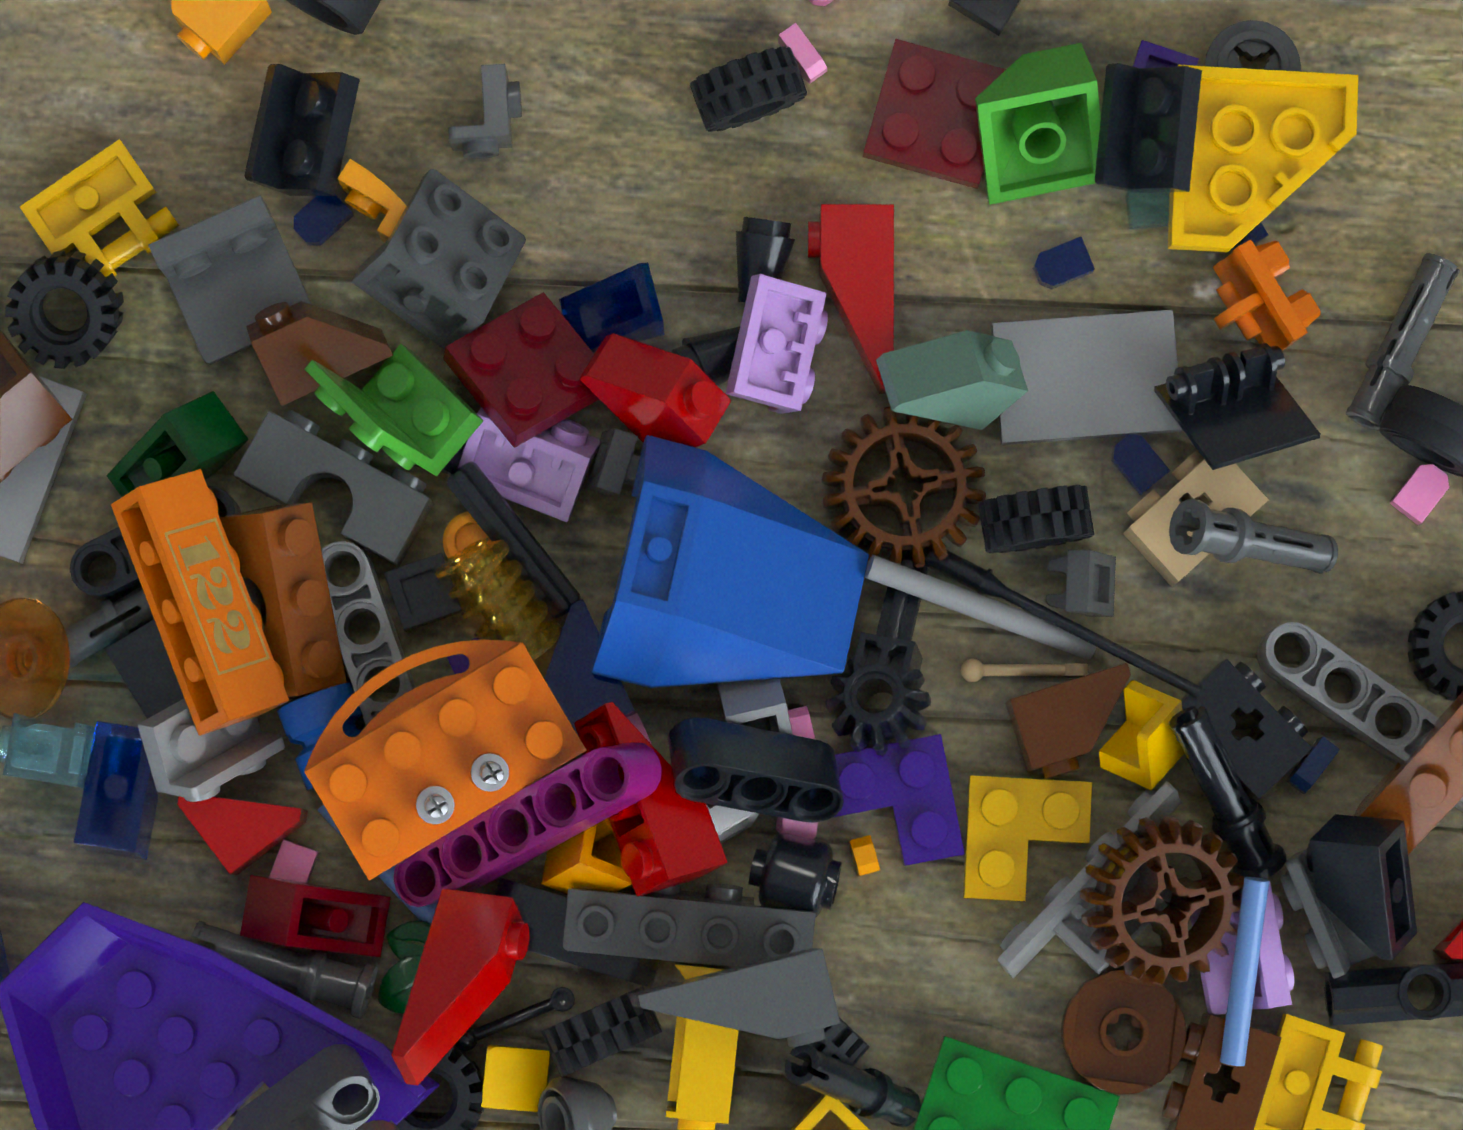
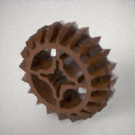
M889 406L883 410L885 427L878 428L874 418L869 414L861 417V427L866 434L863 439L853 430L845 429L842 432L841 438L852 450L851 453L832 448L828 454V459L833 464L842 467L843 471H828L822 475L823 484L831 487H840L839 493L829 494L823 498V507L825 509L843 507L845 512L836 516L831 521L830 526L835 532L840 531L851 524L855 531L848 537L847 541L857 547L863 539L872 543L867 551L869 554L868 561L872 555L879 556L881 548L890 550L889 561L901 564L902 552H910L915 569L923 568L925 565L924 548L929 547L932 549L938 561L947 558V550L941 540L944 537L954 545L961 547L967 538L956 526V523L960 522L966 526L976 527L980 517L974 511L965 508V504L984 502L986 493L980 489L968 488V483L977 482L984 478L985 470L979 466L965 469L963 463L976 455L977 448L974 444H969L958 451L955 450L952 445L959 439L963 431L958 425L951 427L943 437L936 432L941 421L929 419L927 427L916 425L918 416L906 414V423L897 424L896 412L892 411ZM904 441L916 442L930 448L944 461L948 470H924L917 467L911 461ZM886 444L888 472L882 478L868 482V485L853 488L854 473L861 460L874 448ZM897 459L900 462L901 472L905 474L908 483L918 482L919 485H922L920 492L914 490L911 496L913 501H911L909 506L910 517L907 512L906 502H902L901 495L885 491L887 484L894 485L896 477L894 475H896L899 468ZM953 488V502L947 516L937 526L922 533L920 502L925 497L938 494L940 490ZM869 504V507L886 506L892 509L897 515L904 536L890 534L875 527L866 519L858 506Z
M1169 815L1163 816L1159 827H1157L1153 820L1147 817L1139 819L1138 837L1125 827L1117 829V839L1121 845L1117 850L1106 843L1098 845L1100 855L1107 859L1102 869L1091 864L1085 867L1086 874L1097 880L1096 887H1086L1079 891L1081 899L1095 905V907L1087 910L1080 916L1083 924L1088 927L1097 928L1089 938L1090 943L1098 950L1107 949L1104 960L1114 968L1124 965L1125 974L1134 980H1139L1146 973L1149 981L1156 985H1162L1168 973H1170L1176 981L1180 983L1188 982L1189 964L1202 973L1210 972V962L1207 954L1213 951L1221 957L1229 955L1227 946L1220 940L1225 932L1237 935L1238 924L1231 921L1230 918L1232 913H1240L1241 899L1232 896V893L1243 887L1244 877L1238 873H1229L1238 862L1235 854L1227 850L1219 852L1223 843L1222 838L1212 832L1203 835L1202 825L1189 820L1181 827L1179 820ZM1184 853L1189 855L1199 868L1202 879L1195 881L1187 877L1177 879L1175 869L1167 864L1165 854ZM1139 868L1137 884L1132 890L1124 893L1129 879ZM1165 889L1173 892L1170 902L1164 901L1159 895ZM1157 898L1162 899L1168 905L1162 911L1154 908ZM1202 907L1197 921L1188 931L1190 916ZM1132 919L1140 924L1150 922L1153 932L1160 935L1162 946L1150 947L1136 944L1128 934L1124 922Z

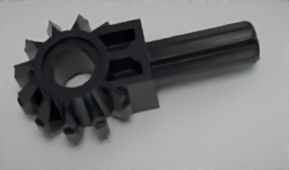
M902 558L900 565L924 574L928 573L926 564L923 568L915 569L912 558ZM888 586L876 634L860 633L855 658L849 657L847 661V666L852 675L849 678L842 675H832L830 683L839 694L825 701L828 712L837 716L832 723V728L837 736H847L850 734L849 743L852 749L858 752L864 749L872 740L876 754L882 756L888 750V740L893 738L896 739L900 747L908 748L910 740L905 730L907 727L913 730H925L927 723L918 711L931 706L929 693L920 690L925 682L920 671L923 658L916 642L912 641L921 598ZM882 692L893 696L889 707L882 712L869 713L864 710L865 703L874 694Z

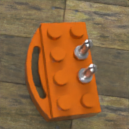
M486 639L470 640L435 646L412 654L388 666L365 682L333 715L319 736L308 759L304 773L370 881L587 750L523 642ZM463 654L469 659V667L465 672L432 680L398 697L372 718L357 736L349 737L343 732L344 722L355 709L372 693L396 676L416 666L443 657Z

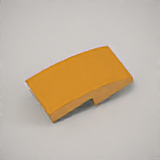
M349 159L337 178L343 191L348 193L344 201L356 211L373 220L377 218L379 213L385 215L377 229L382 242L385 243L391 236L407 206L384 182L363 166Z

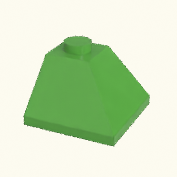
M1082 43L1022 54L975 98L989 205L1096 183L1095 169L1101 121L1097 79Z

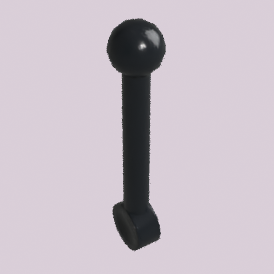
M557 988L549 999L478 1028H469L456 1042L455 1046L462 1051H470L476 1046L478 1040L554 1009L560 1012L568 1011L574 1005V994L568 988Z

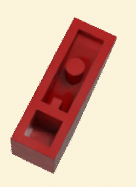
M821 204L819 221H808V258H819V275L878 393L886 394L876 360L883 353L894 351V204Z
M442 888L391 1055L406 1084L418 1086L510 983L516 960H523L526 956L530 937L529 926L523 922L512 897Z

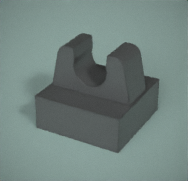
M618 429L603 431L600 437V445L594 456L584 489L607 497L619 495L623 483L634 486L640 460L639 456L633 454L638 436Z
M1068 550L1067 556L1055 558L1048 562L1047 571L1067 575L1065 592L1058 595H1046V602L1049 606L1089 617H1114L1115 556L1093 550Z

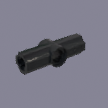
M1463 962L1427 965L1412 964L1401 967L1348 970L1345 975L1335 979L1332 977L1331 972H1325L1324 993L1330 1026L1406 1020H1433L1436 1018L1463 1016ZM1422 974L1433 983L1435 994L1432 1003L1425 1009L1419 1010L1410 1003L1407 989L1411 980Z

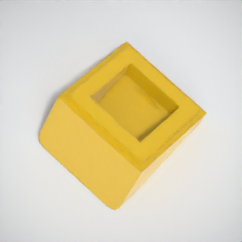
M488 1045L481 1107L538 1112L539 1099L548 1082L550 1051Z

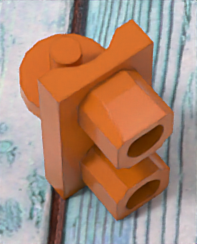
M1249 240L1236 247L1229 256L1213 266L1214 271L1223 284L1216 291L1227 307V310L1213 319L1219 330L1236 322L1247 341L1256 338L1259 344L1267 343L1270 347L1277 345L1283 352L1308 333L1306 328L1320 316L1321 311L1310 293L1302 289L1286 297L1275 278L1290 269L1289 258L1278 241L1255 246L1253 241Z

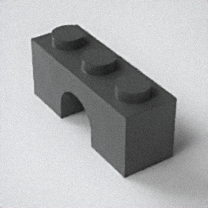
M288 410L284 419L268 411L233 475L240 482L283 505L298 503L303 492L311 484L319 480L335 479L347 484L352 493L353 507L341 534L347 540L400 567L434 506L432 500L422 494L427 484L397 467L394 468L390 476L369 465L374 455L342 438L338 446L335 447L318 438L316 435L321 427L292 410Z

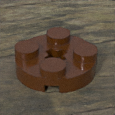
M1125 970L1108 971L1083 982L1078 991L1069 1000L1061 1023L1062 1044L1072 1068L1091 1085L1116 1094L1140 1093L1161 1082L1178 1065L1186 1044L1185 1017L1173 995L1163 985H1156L1149 981L1147 974H1144L1139 980H1134L1125 974ZM1120 1014L1131 1015V1025L1140 1028L1139 1040H1129L1126 1050L1116 1049L1115 1038L1106 1034L1108 1024L1117 1023Z

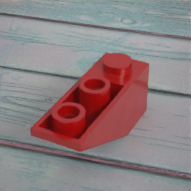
M613 702L603 704L574 723L578 736L587 750L582 755L602 747L639 742L652 748L659 758L662 770L661 780L656 790L644 799L608 818L621 852L623 869L628 877H630L637 897L694 881L728 863L707 804L685 799L676 792L672 766ZM619 763L618 774L620 780L624 783V771Z

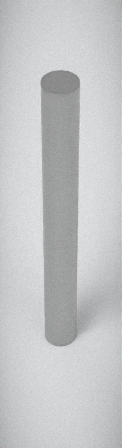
M872 555L868 561L865 578L1086 660H1090L1096 650V646L1032 613Z

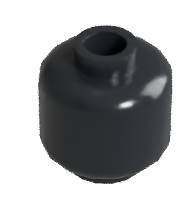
M780 833L771 841L768 851L756 849L748 885L759 887L758 898L761 906L816 911V918L822 908L832 909L842 862L833 860L832 848L825 842Z

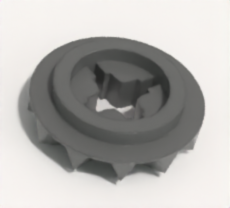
M1248 20L1230 25L1216 36L1206 53L1205 66L1242 68V64L1238 60L1239 56H1244L1251 62L1269 53L1271 56L1265 62L1264 70L1301 72L1299 53L1293 41L1280 28L1263 21Z

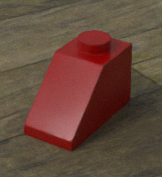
M614 333L604 338L579 378L643 443L646 435L695 448L706 444L732 401L692 359Z

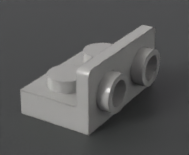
M185 698L137 724L157 792L184 797L186 801L190 802L202 801L215 796L220 792L222 784L238 775L250 774L260 770L266 765L267 758L285 748L282 735L261 731L257 717L199 736Z

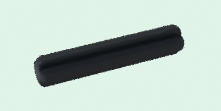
M470 461L452 473L447 479V486L549 614L554 618H559L571 611L581 600L579 592L478 465Z

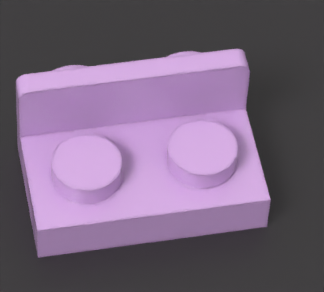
M763 274L751 276L725 394L768 405L769 411L780 414L801 411L802 404L807 402L814 387L815 372L810 366L815 345L821 342L827 328L828 314L826 310H823L827 293Z
M481 407L477 414L484 421L467 440L458 468L472 461L478 465L503 498L568 522L573 514L590 463L597 453L600 440L590 436L589 431L581 424L564 419L514 448Z

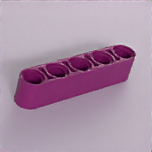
M639 742L607 746L590 751L513 794L398 863L394 870V884L397 893L410 906L423 907L438 903L442 888L473 892L649 796L656 790L661 780L662 768L658 756L652 748ZM619 763L623 767L624 783H622V781L619 778ZM571 790L575 794L576 808L573 807L571 802ZM524 817L526 818L528 823V833L526 832L524 827ZM478 844L480 845L482 852L481 857L479 856ZM432 869H433V871H434L435 878H436V879H435V882H434L433 875H432Z

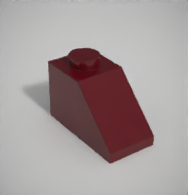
M250 875L240 936L283 946L381 957L391 897L313 883Z

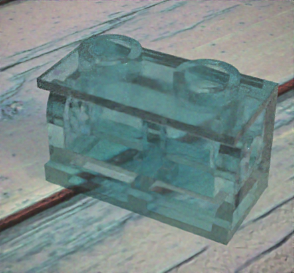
M14 713L12 725H4L0 732V762L5 763L3 775L26 781L97 792L107 731L80 723H75L74 729L41 724L39 720Z

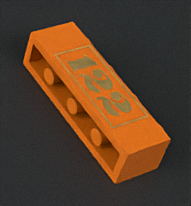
M201 469L139 486L110 504L198 735L201 736L260 716L290 701L284 687L282 669L273 659L263 633L261 614L250 599L240 573L239 557L235 549L229 544L218 515L216 497L212 490L208 488Z

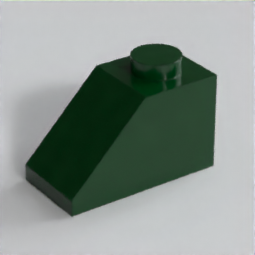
M211 391L163 414L106 476L121 497L139 486L201 469L206 480L220 470L249 439L216 393Z

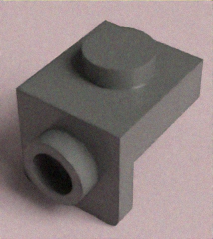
M505 64L481 65L484 125L453 126L448 128L449 142L452 150L463 151V157L492 158L499 155V148H512L511 118L522 117L521 90L519 81L509 82Z

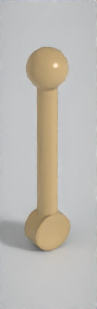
M971 658L963 662L960 671L962 677L968 682H977L983 676L1083 677L1088 675V664H982L978 659Z

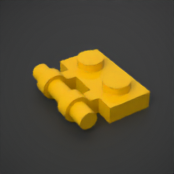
M120 139L19 206L51 254L57 251H65V254L77 247L79 252L86 254L84 262L91 264L97 259L104 264L100 272L105 277L111 273L117 276L118 274L115 269L144 249L147 254L151 253L149 244L160 240L180 226L167 206L147 219L143 216L137 206L157 192ZM122 216L131 230L103 249H100L92 236Z
M1283 1013L1276 1034L1282 1038L1254 1130H1316V1128L1321 1130H1364L1366 1124L1360 1123L1370 1089H1377L1382 1071L1377 1070V1066L1384 1046L1360 1038L1354 1060L1350 1061L1338 1057L1345 1036L1344 1032ZM1332 1075L1347 1080L1337 1115L1322 1110Z

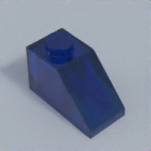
M583 599L571 605L544 678L576 733L577 730L574 723L605 703L613 702L626 717L635 714V710L621 680L591 673L599 632Z
M97 721L74 843L90 852L147 860L158 803V792L139 728Z

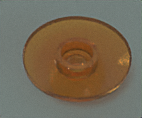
M14 598L0 604V715L12 720H31L49 711L62 694L69 673L70 650L63 624L49 606L32 598Z

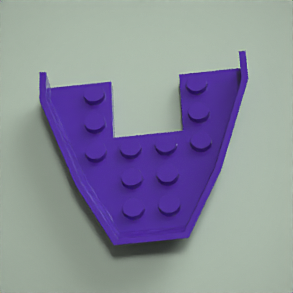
M85 902L67 917L0 983L1 1011L32 1119L37 1130H217L264 1083L269 1088L323 1048L334 1044H346L355 1048L378 1089L380 1096L378 1108L365 1123L373 1120H385L388 1122L392 1120L397 1126L440 1085L429 1076H426L418 1086L406 1084L391 1056L393 1050L221 954Z

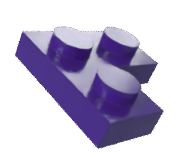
M941 734L912 739L908 748H902L898 743L888 744V750L884 756L877 755L874 747L862 749L860 752L850 751L835 754L844 804L837 815L832 818L892 807L903 866L965 854Z

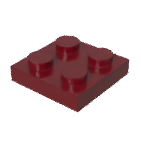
M895 39L863 157L978 189L984 167L975 98L1006 69Z
M544 292L445 346L443 360L514 448L599 400L579 379L594 353Z

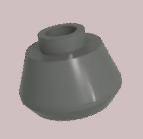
M567 1076L556 1077L544 1089L538 1103L540 1130H612L617 1120V1109L612 1096L595 1082Z

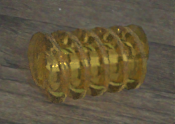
M486 538L476 541L445 561L434 572V575L437 579L456 575L458 581L447 595L450 599L465 595L470 596L472 600L461 612V616L463 619L479 615L484 617V622L474 633L478 640L495 635L498 640L523 642L533 661L543 655L557 641L562 632L561 625L556 620L542 622L548 614V605L543 600L529 602L535 594L536 587L530 580L515 582L521 575L523 569L521 564L517 560L502 562L509 551V546L504 540L488 542L489 539Z

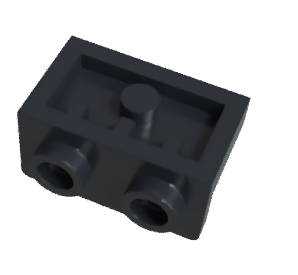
M1112 63L1106 66L1095 169L1096 184L1133 193L1189 192L1202 70L1188 66L1140 69L1121 63Z
M270 64L267 69L245 169V179L289 196H335L338 183L337 178L340 174L360 79L343 72L303 73L282 64Z

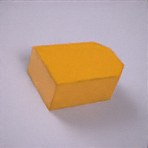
M870 835L848 841L858 877L880 871Z

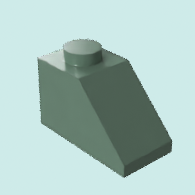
M966 330L883 353L876 360L892 411L983 430L1028 392L1020 367V358L1012 340Z

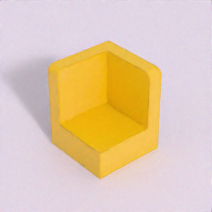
M1131 680L1123 689L1126 721L1099 750L1100 768L1149 790H1153L1185 754L1169 726V721L1172 717L1182 711V701L1135 680Z

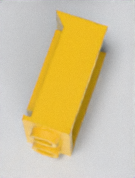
M674 964L685 980L725 970ZM677 1016L667 1101L677 1102L676 1107L667 1106L666 1117L678 1118L677 1130H715L716 1123H729L739 1030Z

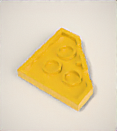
M1177 65L1202 70L1190 190L1189 192L1169 193L1168 249L1229 252L1357 135L1358 75Z

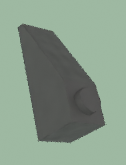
M808 948L630 994L632 1006L776 1039L787 1037L789 1047L802 1046L826 1039L824 1028L840 1024L823 949Z

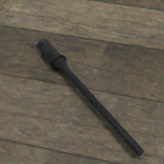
M932 549L929 550L925 558V564L936 572L972 589L978 594L1002 598L1195 698L1199 697L1203 687L1011 590L993 574L991 568L986 570L947 550V558L938 561Z

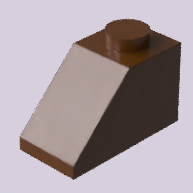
M303 301L289 306L288 302L273 304L256 314L254 317L256 322L246 326L251 344L281 406L314 392L320 386L304 370L311 360L318 362L344 378L393 356L382 329Z
M1127 663L1018 696L1005 703L1027 773L1042 768L1045 779L1080 769L1077 757L1092 751L1131 676Z

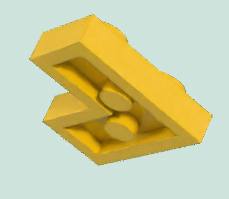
M970 775L968 778L963 898L1026 901L1028 841L1090 843L1092 782Z

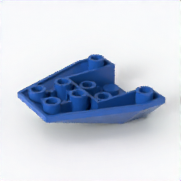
M646 435L631 495L637 497L614 599L612 606L604 613L591 673L649 688L842 674L846 665L869 554L708 451Z

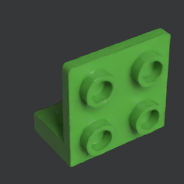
M403 344L396 348L392 353L393 356L386 360L363 389H360L318 362L310 361L304 370L320 385L314 392L318 399L340 416L347 412L354 420L349 429L359 440L376 452L382 448L388 456L406 470L410 471L417 464L437 476L484 421L420 357Z

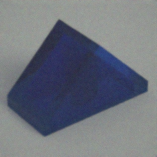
M648 263L634 265L559 299L563 316L593 353L597 351L604 338L612 333L638 342L665 335L664 321Z

